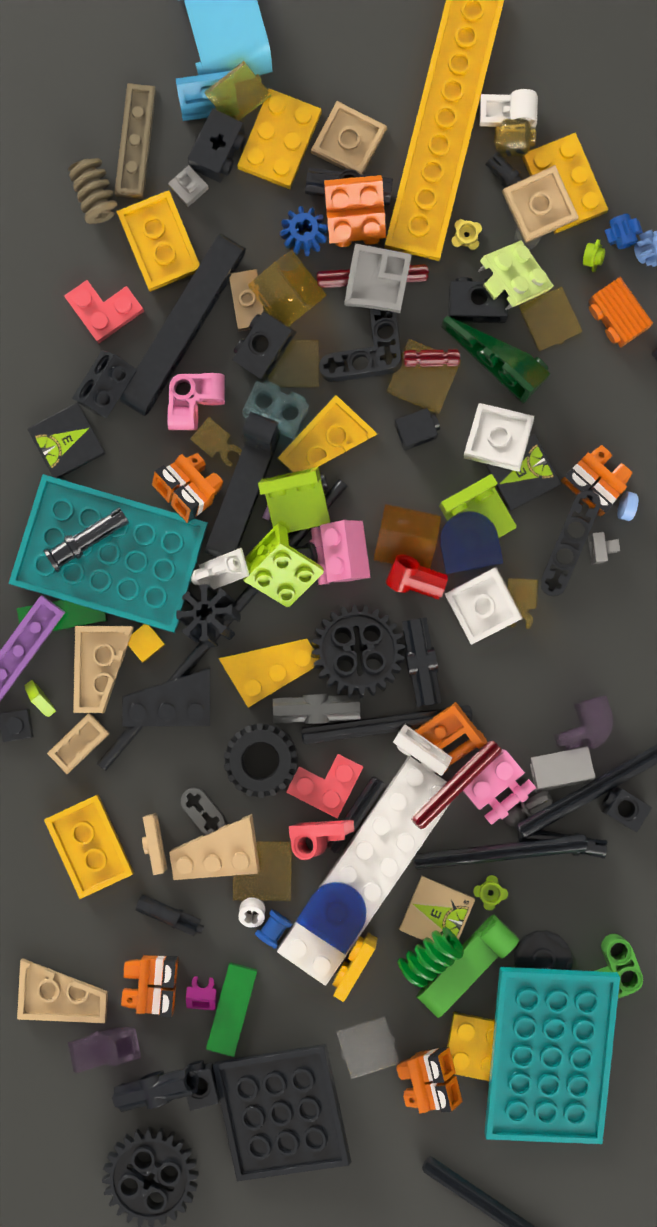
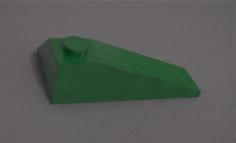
M449 316L444 318L441 327L523 404L550 376V373L547 371L549 369L547 364L539 357L534 359L530 354Z

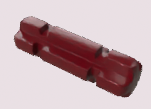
M448 349L447 352L443 350H420V352L406 350L404 352V366L416 367V364H420V367L443 366L444 364H447V366H458L460 363V352L457 349Z

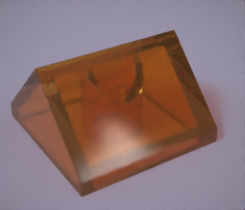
M385 504L374 560L393 564L397 555L405 554L415 558L420 563V566L430 569L438 540L441 516Z

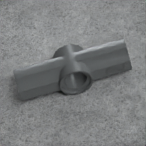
M329 694L303 695V697L298 698L283 697L273 699L274 723L304 722V724L330 723V721L334 720L348 721L360 719L359 695H352L349 698L348 695L329 696Z

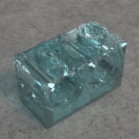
M265 380L264 383L256 381L242 411L243 416L247 418L249 413L253 412L278 421L281 434L294 440L298 436L309 412V404L305 403L306 398L294 392L287 395L279 391L280 387L270 381ZM262 396H268L272 399V404L268 408L263 409L256 405L257 400ZM287 408H294L298 411V416L294 420H286L282 416L283 411Z

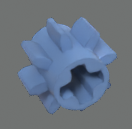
M651 229L639 234L641 241L635 244L634 251L640 263H646L647 266L652 265V267L657 266V231L653 232Z

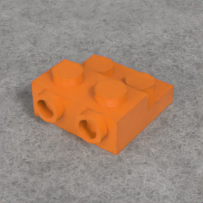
M382 175L324 181L329 244L335 243L338 247H347L352 244V241L363 240L365 244L372 245L378 243L380 239L386 238Z

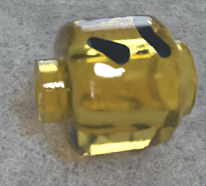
M506 118L501 121L500 126L495 127V150H499L500 154L504 157H523L529 153L530 146L536 145V129H531L529 121L525 118L514 120Z

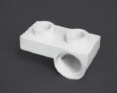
M520 89L513 91L511 95L481 94L479 126L536 128L537 93L530 89Z

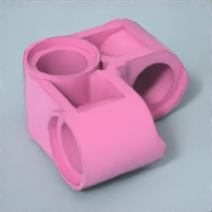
M220 373L177 374L174 376L169 385L168 430H198L197 404L224 405L225 375ZM185 382L191 385V390L188 394L182 396L176 393V388L180 383Z

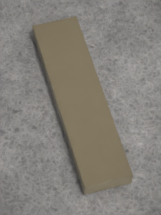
M127 83L115 184L116 197L144 199L156 98L155 86Z

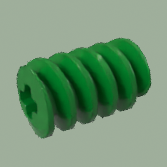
M443 927V935L437 930L433 931V940L428 937L424 938L423 943L425 947L417 944L415 946L416 954L408 951L406 953L407 960L402 957L398 959L397 963L400 970L413 985L418 987L426 986L429 980L435 979L438 973L441 974L446 970V967L453 965L455 960L463 957L464 951L460 941L447 927Z

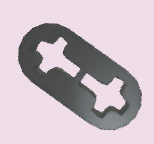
M191 787L182 794V808L202 833L207 835L216 831L214 828L208 830L205 827L208 821L203 815L204 812H207L211 818L216 816L219 818L220 821L217 823L219 828L225 826L224 815L201 788ZM189 793L194 796L199 794L201 796L199 804L204 810L200 812L195 805L189 807L187 802L190 799L187 795Z

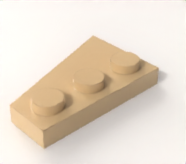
M75 626L73 713H105L128 647V642L134 630L133 626Z
M252 814L230 825L227 824L205 836L202 835L175 847L169 852L173 880L258 874L260 871Z
M22 958L20 960L17 1019L105 1023L107 1021L108 991Z

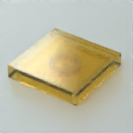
M408 339L402 353V366L394 373L387 393L439 414L459 365L447 366V364H444L443 366L420 367V364H416V367L404 366V352L406 350H416V352H420V350H435Z
M256 841L260 871L258 874L233 875V900L257 898L261 901H291V841Z

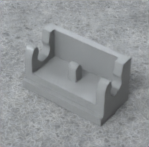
M588 746L531 757L530 768L536 793L543 790L549 791L589 783L596 778Z

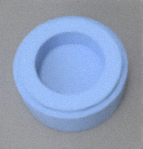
M629 491L623 493L618 506V519L630 521L634 518L639 502L636 493Z

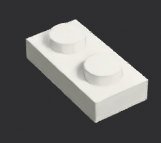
M405 724L393 741L403 754L407 756L412 755L421 762L426 770L438 773L441 776L452 760L450 755Z

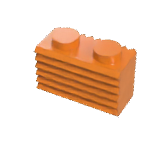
M618 277L612 283L599 290L589 300L590 313L597 321L601 319L607 328L605 333L608 339L613 344L618 343L619 347H623L653 324L621 277Z

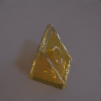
M293 250L275 261L247 285L268 313L288 326L327 296L323 289L317 285L316 280Z

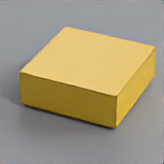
M143 624L131 634L128 646L142 663L166 645L153 628L146 624Z

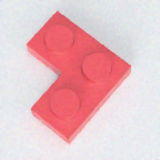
M88 280L64 296L98 344L144 312V309L127 286L105 302L102 301Z
M337 754L325 779L299 766L286 793L338 819L363 766Z

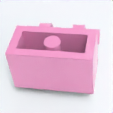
M341 520L311 528L312 539L310 542L316 547L318 555L317 564L324 568V573L318 578V585H326L329 582H350L371 578L363 521Z
M502 749L501 753L463 792L478 810H481L487 804L491 806L492 810L484 817L492 825L501 818L503 820L509 815L508 811L516 804L525 802L529 798L528 794L536 789V787L529 779L521 786L518 785L516 780L525 772L511 755ZM509 787L513 793L499 803L495 797Z

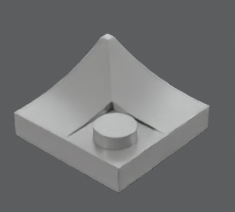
M355 243L344 306L400 313L412 254Z

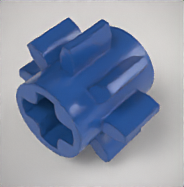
M630 214L619 215L609 221L611 228L605 230L608 243L611 245L616 244L618 249H625L635 245L638 242L637 235L643 233L639 220L637 218L631 219Z

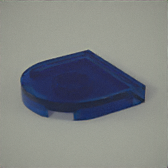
M467 511L461 512L447 521L440 535V547L446 574L503 564L498 533L490 519L483 514Z
M326 883L312 894L295 922L343 954H346L365 924V901L359 891L347 883Z

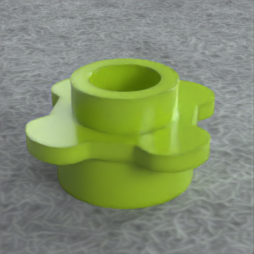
M599 239L596 240L595 244L588 243L584 252L583 265L592 267V272H596L597 265L602 266L605 258V249L600 245Z
M494 875L487 876L486 881L482 885L475 886L473 890L474 895L483 901V906L486 910H493L495 905L499 904L502 900H506L508 897L507 889L499 885L498 878ZM493 890V895H488V891Z

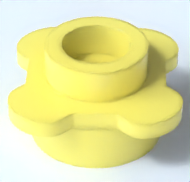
M462 219L457 220L454 225L456 229L455 236L451 240L453 246H466L470 250L477 249L479 247L478 235L482 231L481 224ZM464 233H469V237H465Z

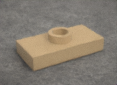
M257 269L231 273V277H229L238 331L250 330L249 325L257 314L261 315L264 311Z
M88 713L47 754L66 774H69L110 733L91 713Z
M154 813L143 817L146 837H142V845L145 855H150L153 875H157L166 871L167 863L158 814Z

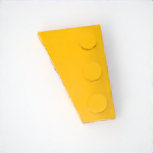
M335 395L277 459L291 472L319 467L371 439L377 433Z

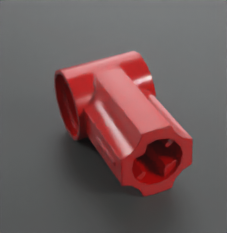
M399 554L389 572L386 584L397 592L406 593L412 590L439 600L445 591L448 575L420 566V563L409 555Z

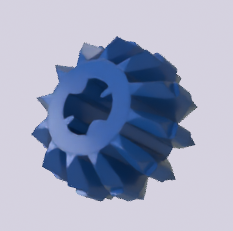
M300 206L298 208L299 214L296 215L290 210L288 212L290 220L283 219L281 221V226L284 229L280 231V237L286 239L284 242L285 248L294 246L293 254L298 255L300 250L304 249V254L308 257L310 255V248L319 252V243H326L327 237L324 233L328 232V225L322 224L324 221L322 214L315 216V209L313 207L309 209L308 213H304V208ZM304 228L309 229V232H305L304 235L299 234V231H303Z

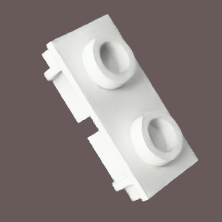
M242 548L200 564V569L194 570L191 581L195 585L208 584L213 589H217L250 576Z

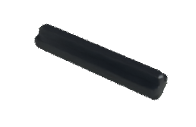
M373 776L344 818V820H354V832L385 787L384 782ZM354 832L345 835V840L329 841L327 847L334 853L340 854Z

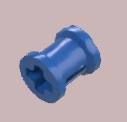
M271 909L269 919L261 930L256 931L255 935L264 943L276 949L279 945L277 941L286 928H291L293 924L285 916Z

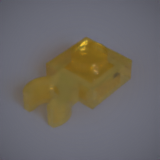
M210 417L206 419L190 438L211 457L218 451L221 454L223 463L230 467L233 463L227 458V453L234 450L237 454L241 455L242 452L239 446L235 444L229 445L226 442L231 435Z
M508 578V590L520 613L526 620V629H530L533 619L528 611L529 609L537 608L538 579ZM517 623L511 624L510 627L515 628Z

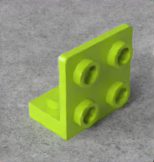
M319 467L264 478L258 483L260 495L265 494L273 528L279 523L286 527L287 532L290 533L330 523L331 520Z
M493 474L447 498L439 505L467 555L516 528L515 522L495 489L498 483Z
M278 523L245 557L250 576L243 578V581L285 607H290L324 573V568L290 547L287 528Z

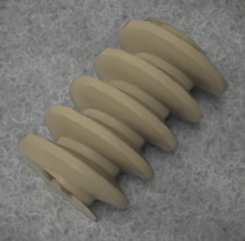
M100 158L83 159L73 163L68 168L70 179L74 182V190L78 193L77 199L82 203L81 210L85 213L84 218L88 224H97L110 220L115 215L111 210L118 205L114 200L108 201V199L113 197L114 193L112 190H104L110 185V182L107 179L100 180L106 175L105 169H97L102 165Z

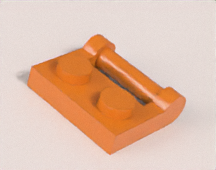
M457 702L414 730L440 749H443L463 734L468 736L469 739L448 753L452 757L449 766L474 749H481L487 745V740L483 733L477 730Z

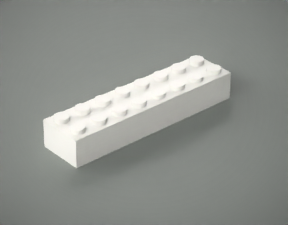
M408 756L278 946L277 952L323 985H327L448 808L447 806L424 829L416 827L411 820L412 816L447 781L437 774L429 772L421 763Z

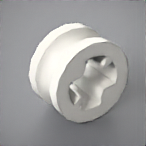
M247 898L241 902L238 915L239 921L244 926L250 928L260 926L265 919V904L257 898Z

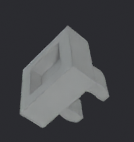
M190 165L168 183L169 188L187 207L209 189L208 185Z
M604 532L592 533L588 536L591 564L604 563L608 561L607 554L620 551L619 539L605 541Z

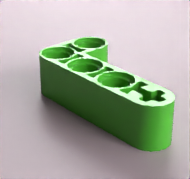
M495 914L491 915L462 945L463 957L455 960L454 964L446 967V970L441 974L438 973L435 979L429 980V983L420 989L416 998L437 1018L441 1017L498 956L503 959L515 948L519 938Z
M619 934L607 935L601 944L607 966L595 971L617 972L619 974V999L638 991L643 984V975L630 943ZM616 943H622L623 951L619 955H611V947ZM626 971H633L632 980L628 983H622V974Z

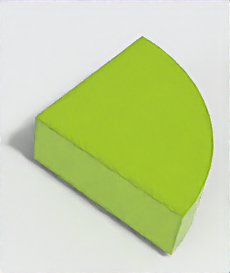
M33 680L24 685L30 701L45 716L50 717L56 712L48 697Z

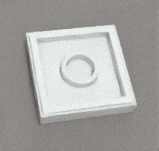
M479 403L464 452V459L520 472L534 416Z
M497 567L445 593L471 645L523 619Z

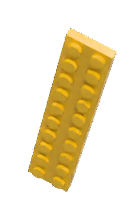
M446 0L384 248L440 261L504 0Z

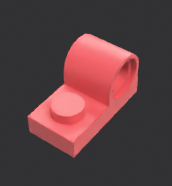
M354 820L300 822L289 826L292 852L301 860H308L321 855L326 850L328 841L345 840V835L354 832ZM307 837L313 843L312 851L306 845Z

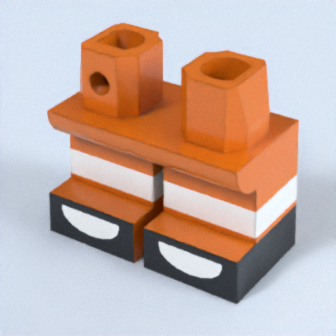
M603 445L595 449L591 454L588 452L560 480L576 495L582 490L589 489L598 480L590 490L597 492L600 496L601 505L597 513L600 517L609 510L615 500L627 488L625 484L633 473L622 463L613 472H610L604 464L612 457V454ZM591 495L581 499L589 507L595 508L596 506L592 502L593 497Z
M198 453L187 458L181 454L171 465L167 467L161 466L155 470L152 486L168 503L171 502V506L186 523H189L211 506L214 496L223 486V480L217 473L213 472L206 478L200 474L205 469L206 464Z
M144 955L141 960L126 961L124 964V978L139 979L138 989H123L121 1006L136 1009V1014H159L160 1017L171 1018L175 1010L179 956Z
M450 1047L417 1052L411 1058L397 1065L399 1078L401 1080L411 1079L413 1088H407L404 1091L403 1097L406 1107L418 1108L419 1114L430 1110L452 1112L463 1102L457 1076H452L456 1072Z

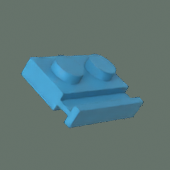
M233 71L176 78L183 121L208 118L212 108L226 115L239 113Z

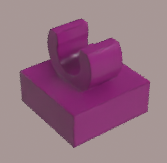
M194 976L192 987H187L186 1007L216 1011L217 993L216 989H214V979L209 977L208 986L200 988L198 986V976Z

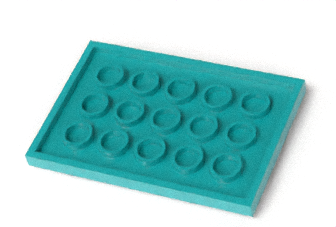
M43 474L8 584L176 633L179 620L176 618V612L183 609L185 601L182 599V596L189 590L191 576L196 567L208 522L192 519L189 523H186L177 513ZM120 507L129 524L83 551L80 559L74 558L63 565L61 571L56 572L43 550L46 548L52 549L63 542L65 536H75Z
M500 967L484 1132L487 1140L603 1144L620 976L617 972Z

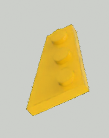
M308 639L218 658L248 708L314 669V663L319 660V658L311 657V652L314 649Z

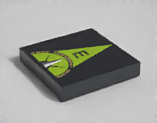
M78 402L28 428L36 447L54 478L59 479L106 454Z
M535 434L529 436L520 472L485 464L489 473L493 474L497 481L496 487L509 511L561 485Z

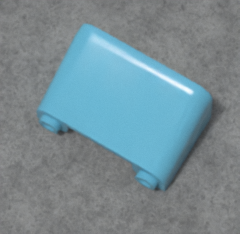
M184 0L200 57V62L195 63L198 75L233 71L234 82L273 72L270 46L257 0Z

